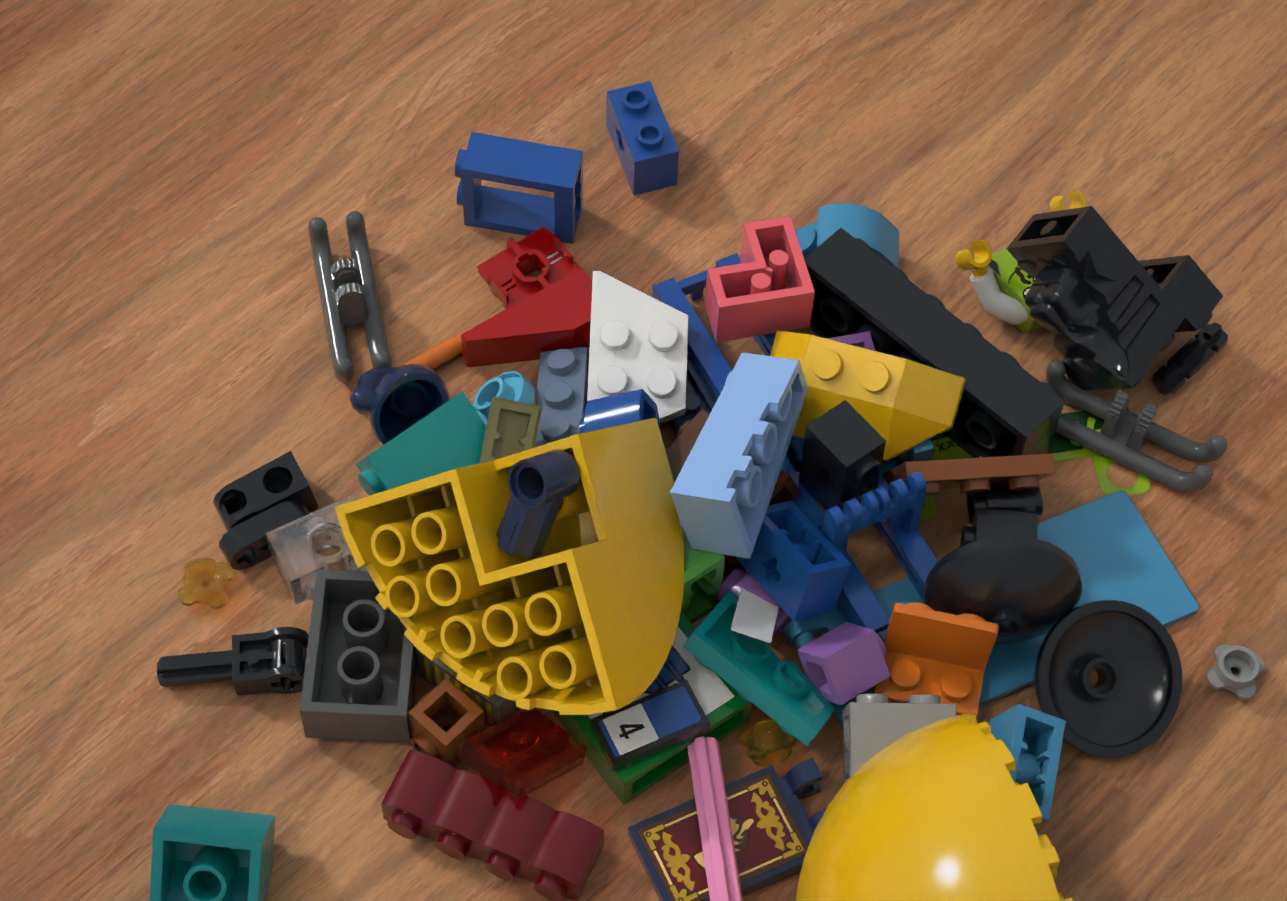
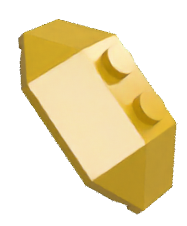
M777 330L770 356L800 360L808 387L793 436L804 438L806 425L846 400L886 441L883 460L889 461L935 435L953 428L966 379L905 358L810 334Z

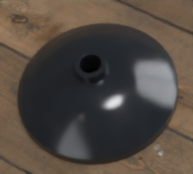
M1019 536L982 539L955 549L934 565L924 585L925 604L933 608V610L954 615L974 614L982 617L987 622L998 624V635L994 645L1020 643L1048 633L1051 627L1063 615L1077 607L1082 594L1080 571L1076 562L1069 554L1051 543Z
M1099 600L1075 607L1063 615L1051 627L1041 644L1035 666V690L1038 704L1042 712L1066 720L1063 741L1083 753L1101 757H1121L1136 753L1152 744L1161 736L1171 723L1178 708L1182 692V667L1175 643L1158 619L1134 604L1117 600ZM1092 669H1095L1098 674V681L1092 687L1088 681V675Z

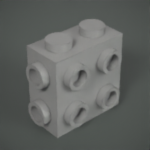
M885 694L857 695L856 702H850L842 710L843 785L866 761L885 746L907 733L930 723L956 716V704H941V696L912 695L909 696V703H888V695Z

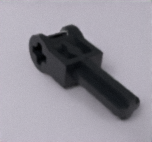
M279 627L267 632L232 635V650L164 656L157 663L158 681L163 687L232 681L237 695L268 692L279 694L298 693L303 688L305 672L304 650L308 647L309 634L300 628Z

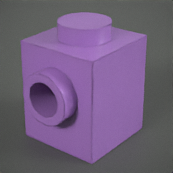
M845 622L797 650L807 678L827 701L838 705L848 702L890 677L884 659L886 657V648L882 639L874 630Z

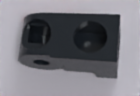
M291 451L226 485L215 495L213 500L214 506L227 531L289 499L302 500L309 512L319 508L311 488Z

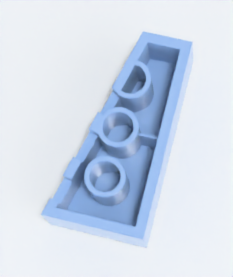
M742 352L733 370L729 372L725 386L669 492L679 516V525L684 529L691 549L751 558L808 392L800 360Z

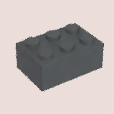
M317 569L300 705V715L306 738L410 743L411 730L408 712L414 706L418 667L417 648L404 635L407 628L397 615L390 609L384 610L375 597L380 592L368 572Z

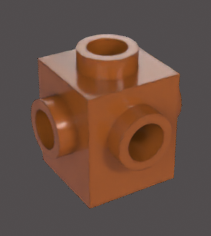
M445 678L431 692L424 694L408 712L412 737L410 743L413 749L443 760L453 767L460 761L467 763L472 760L485 743V711L482 705L470 693L462 692L448 678Z

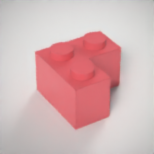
M791 217L744 223L740 253L741 264L707 270L705 307L715 342L776 333L777 330L789 331L810 327L815 291Z

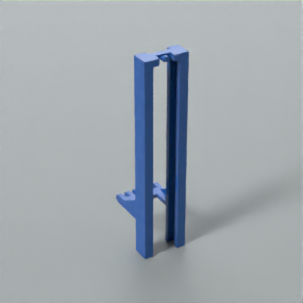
M736 253L716 261V267L714 268L741 264L740 257ZM707 270L676 282L675 278H671L653 285V298L688 315L687 351L714 396L718 399L725 386L726 378L732 369L685 296L690 294L692 301L703 297V289L706 288ZM776 333L753 336L766 356H770ZM785 456L781 469L792 478L802 492L794 504L851 563L836 606L846 622L874 630L884 642L880 632L888 629L890 618L846 550L849 534L874 524L925 603V581L938 560L918 531L927 489L923 475L917 471L907 476L906 485L901 479L893 481L888 485L880 473L877 489L863 494L861 505L856 498L844 502L843 512L838 506L827 509L824 516L812 495L799 482L797 471L788 457Z

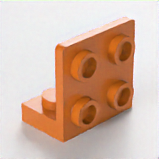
M895 603L884 639L886 657L884 659L890 677L875 685L873 694L888 695V703H909V696L938 695L941 696V704H956V716L970 713L975 714L977 718L984 671L998 635L999 625L987 622L982 617L974 614L954 615L935 611L930 606L922 603Z

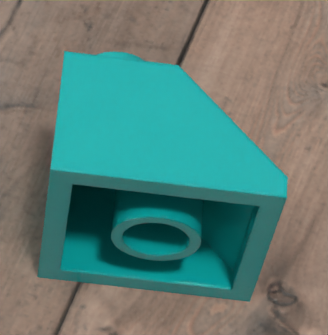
M169 804L153 828L150 901H266L273 864L275 816Z

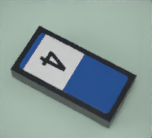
M687 679L633 701L618 710L607 712L590 720V728L612 772L709 731L710 726Z

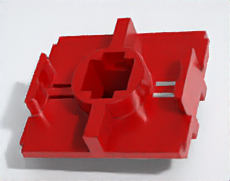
M544 226L517 243L513 238L508 240L507 249L477 266L478 273L489 285L494 296H497L502 301L505 309L581 268L576 261L573 262V256L557 236L553 235L549 229L546 230ZM536 269L538 271L541 270L542 274L537 276L536 278H533L532 276L525 278V276L535 271Z

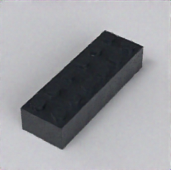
M838 229L804 259L815 291L810 328L822 338L828 339L870 331L875 351L905 358L966 379L953 428L943 432V434L973 458L1049 453L1065 403L1051 385L1046 382H1040L1020 366L1012 355L1001 352L984 339L976 327L962 322L948 311L937 297L926 294L913 284L901 269L890 266L873 253L866 242L859 238H854L844 229Z

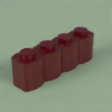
M409 750L381 803L383 818L388 821V827L398 835L408 839H415L417 835L436 841V847L442 853L459 860H463L465 856L480 859L485 862V868L493 875L504 880H513L514 877L529 880L534 883L533 887L539 894L554 901H562L564 897L578 901L604 846V830L578 816L554 810L530 796L506 790L491 780L468 771L458 770L443 760L416 750Z

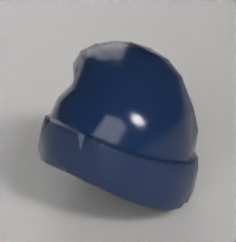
M419 364L373 368L360 377L357 388L350 395L352 408L359 413H368L371 428L383 445L450 400L446 385L433 369Z

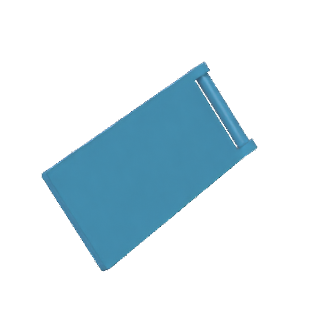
M1119 490L1038 524L1037 539L1061 548L1073 558L1079 568L1082 594L1077 607L1099 600L1124 601L1143 608L1158 619L1164 627L1197 613L1199 609L1197 601L1125 491ZM908 577L873 591L889 618H891L895 603L925 604ZM836 606L833 612L791 621L784 627L783 634L790 646H796L799 649L815 640L814 636L823 631L828 633L846 621ZM887 629L880 632L884 639L886 636ZM1047 633L1020 643L993 646L984 671L979 707L1035 683L1036 660ZM875 686L861 694H873ZM849 700L842 705L828 701L835 709L833 713L843 730L842 710L851 701Z

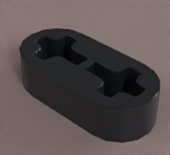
M289 499L228 530L219 541V548L232 569L244 570L301 542L312 533L316 522L302 500Z

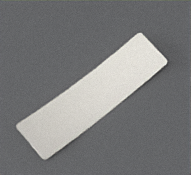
M742 588L731 630L771 643L779 607Z

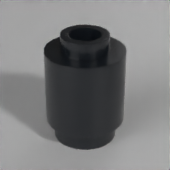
M1009 483L990 484V491L967 493L966 495L970 525H972L977 507L1038 513V516H1041L1043 512L1040 488L1009 490Z

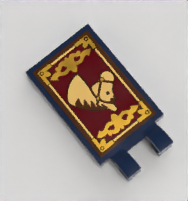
M813 758L796 765L781 778H778L771 765L725 785L742 897L801 871L813 833L827 807L809 819L799 799L819 793L821 789L818 781L822 780V774ZM695 799L628 827V836L660 901H710Z

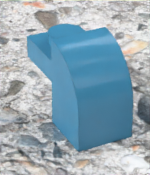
M850 203L825 205L818 208L817 222L795 230L804 259L838 229L842 228L854 238H859L866 242L872 252L890 266L899 268V230L881 213L869 207Z

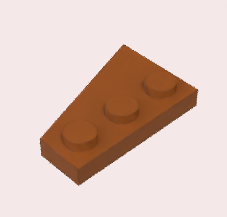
M1054 453L904 462L882 474L888 485L898 479L903 480L906 485L907 476L919 471L926 481L927 489L925 496L941 494L942 489L960 488V493L985 492L991 490L990 484L1009 483V490L1035 489L1040 487L1039 480L1056 473Z

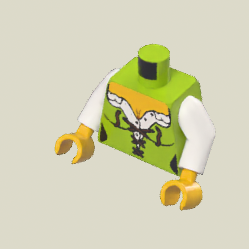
M1069 191L1070 209L1086 207V199L1080 191ZM1054 196L1050 202V211L1066 210L1063 196ZM976 240L970 242V248L974 252V259L968 249L958 251L955 258L956 264L960 269L972 271L970 281L983 310L987 314L1012 325L1015 324L1025 333H1032L1043 327L1030 316L1031 309L1025 304V296L1035 278L1017 265V260L1006 248L992 255V249L986 241Z

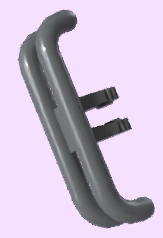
M352 211L346 216V228L352 259H338L334 264L325 220L321 217H315L308 224L334 374L340 382H348L354 376L345 326L364 323L373 368L392 367V358L389 354L369 252L363 215L358 211Z
M1052 360L1047 365L1046 381L1056 390L1059 397L1065 402L1105 420L1099 433L1061 415L1055 433L1179 491L1194 492L1204 489L1209 484L1213 476L1209 466L1202 464L1198 465L1193 472H1183L1139 452V449L1145 439L1185 459L1208 463L1218 460L1226 452L1227 441L1223 436L1215 435L1209 439L1208 443L1192 441L1154 423L1153 419L1158 407L1148 403L1145 408H1142L1140 414L1137 415L1126 410L1130 394L1119 390L1113 403L1072 384L1065 376L1066 366L1061 360Z

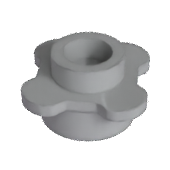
M1229 644L1218 646L1214 652L1216 658L1215 666L1206 675L1207 683L1213 689L1224 688L1235 692L1240 699L1247 700L1252 698L1257 691L1254 684L1256 677L1264 670L1263 660L1244 646H1231ZM1231 669H1237L1240 672V674H1232Z

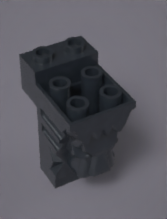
M1092 206L1034 214L1006 248L1017 260V265L1035 278L1025 296V304L1031 309L1030 316L1055 335L1054 345L1065 356L1062 362L1066 366L1065 374L1068 380L1084 390L1129 389L1138 385L1147 376L1148 366L1158 353L1172 343L1175 337L1174 333L1195 332L1203 328L1211 320L1213 309L1223 297L1190 255L1138 261Z

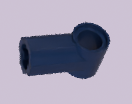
M561 449L551 450L521 460L514 464L509 471L508 485L511 497L496 536L499 539L498 546L511 556H521L529 560L541 556L563 498L574 493L579 485V468L575 459L569 453Z

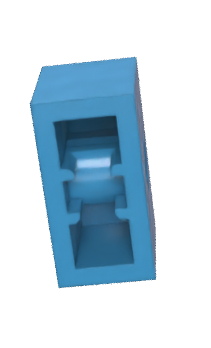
M1017 704L990 719L989 725L991 726V733L996 740L1002 739L1014 757L1016 770L1010 771L1014 782L1019 784L1028 783L1041 811L1042 823L1050 820L1066 720Z

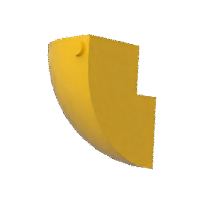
M657 418L576 434L493 461L446 471L334 507L345 541L357 567L365 566L380 592L375 598L384 610L390 609L397 615L407 628L404 635L421 653L431 661L441 660L450 669L458 673L456 677L458 681L488 697L496 694L505 699L515 701L516 707L525 710L534 708L559 711V715H590L615 711L632 703L647 690L658 676L668 657L676 635L683 600L685 572L684 541L682 527L679 525V516L669 493L674 485V480ZM561 449L569 453L575 459L579 468V485L574 493L563 498L541 556L531 560L521 556H511L498 546L499 539L496 536L511 497L508 485L509 471L517 462L551 450Z
M970 713L942 719L907 733L876 753L844 783L828 805L813 833L803 860L796 901H1073L1072 897L1064 899L1062 894L1057 891L1054 880L1057 877V867L1060 860L1055 846H1052L1048 836L1044 833L1037 834L1034 825L1042 823V814L1028 783L1019 784L1014 782L1010 771L1016 770L1014 757L1002 739L996 740L991 733V726L986 721L977 723L976 715Z

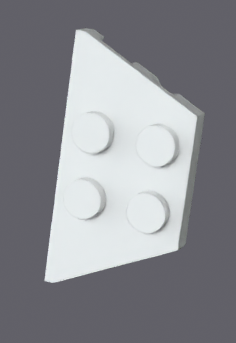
M593 271L587 401L643 389L657 404L659 423H666L684 415L686 411L688 315L601 271Z

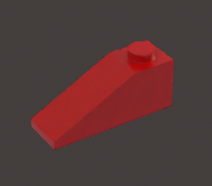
M581 267L461 334L463 362L467 367L539 360L540 352L590 347L592 279Z

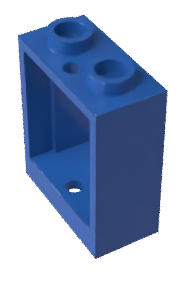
M471 132L467 149H459L455 163V177L461 178L457 191V205L463 206L464 225L528 236L544 226L546 230L549 229L553 235H556L561 242L573 244L583 208V151ZM481 180L554 192V198L482 186Z

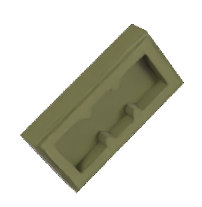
M492 397L479 463L493 461L534 448L542 406Z

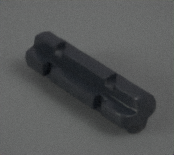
M1216 322L1206 324L1196 333L1195 340L1191 338L1167 361V367L1163 365L1153 374L1152 382L1158 387L1160 393L1164 395L1176 393L1185 384V377L1190 379L1213 357V350L1218 352L1227 344L1228 335L1223 331L1222 326Z

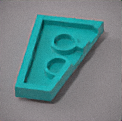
M730 590L695 629L683 647L694 655L701 666L714 671L735 688L742 699L756 705L776 721L783 732L797 738L805 746H808L835 709L798 666L789 661H781L770 649L768 642L731 630L738 598Z

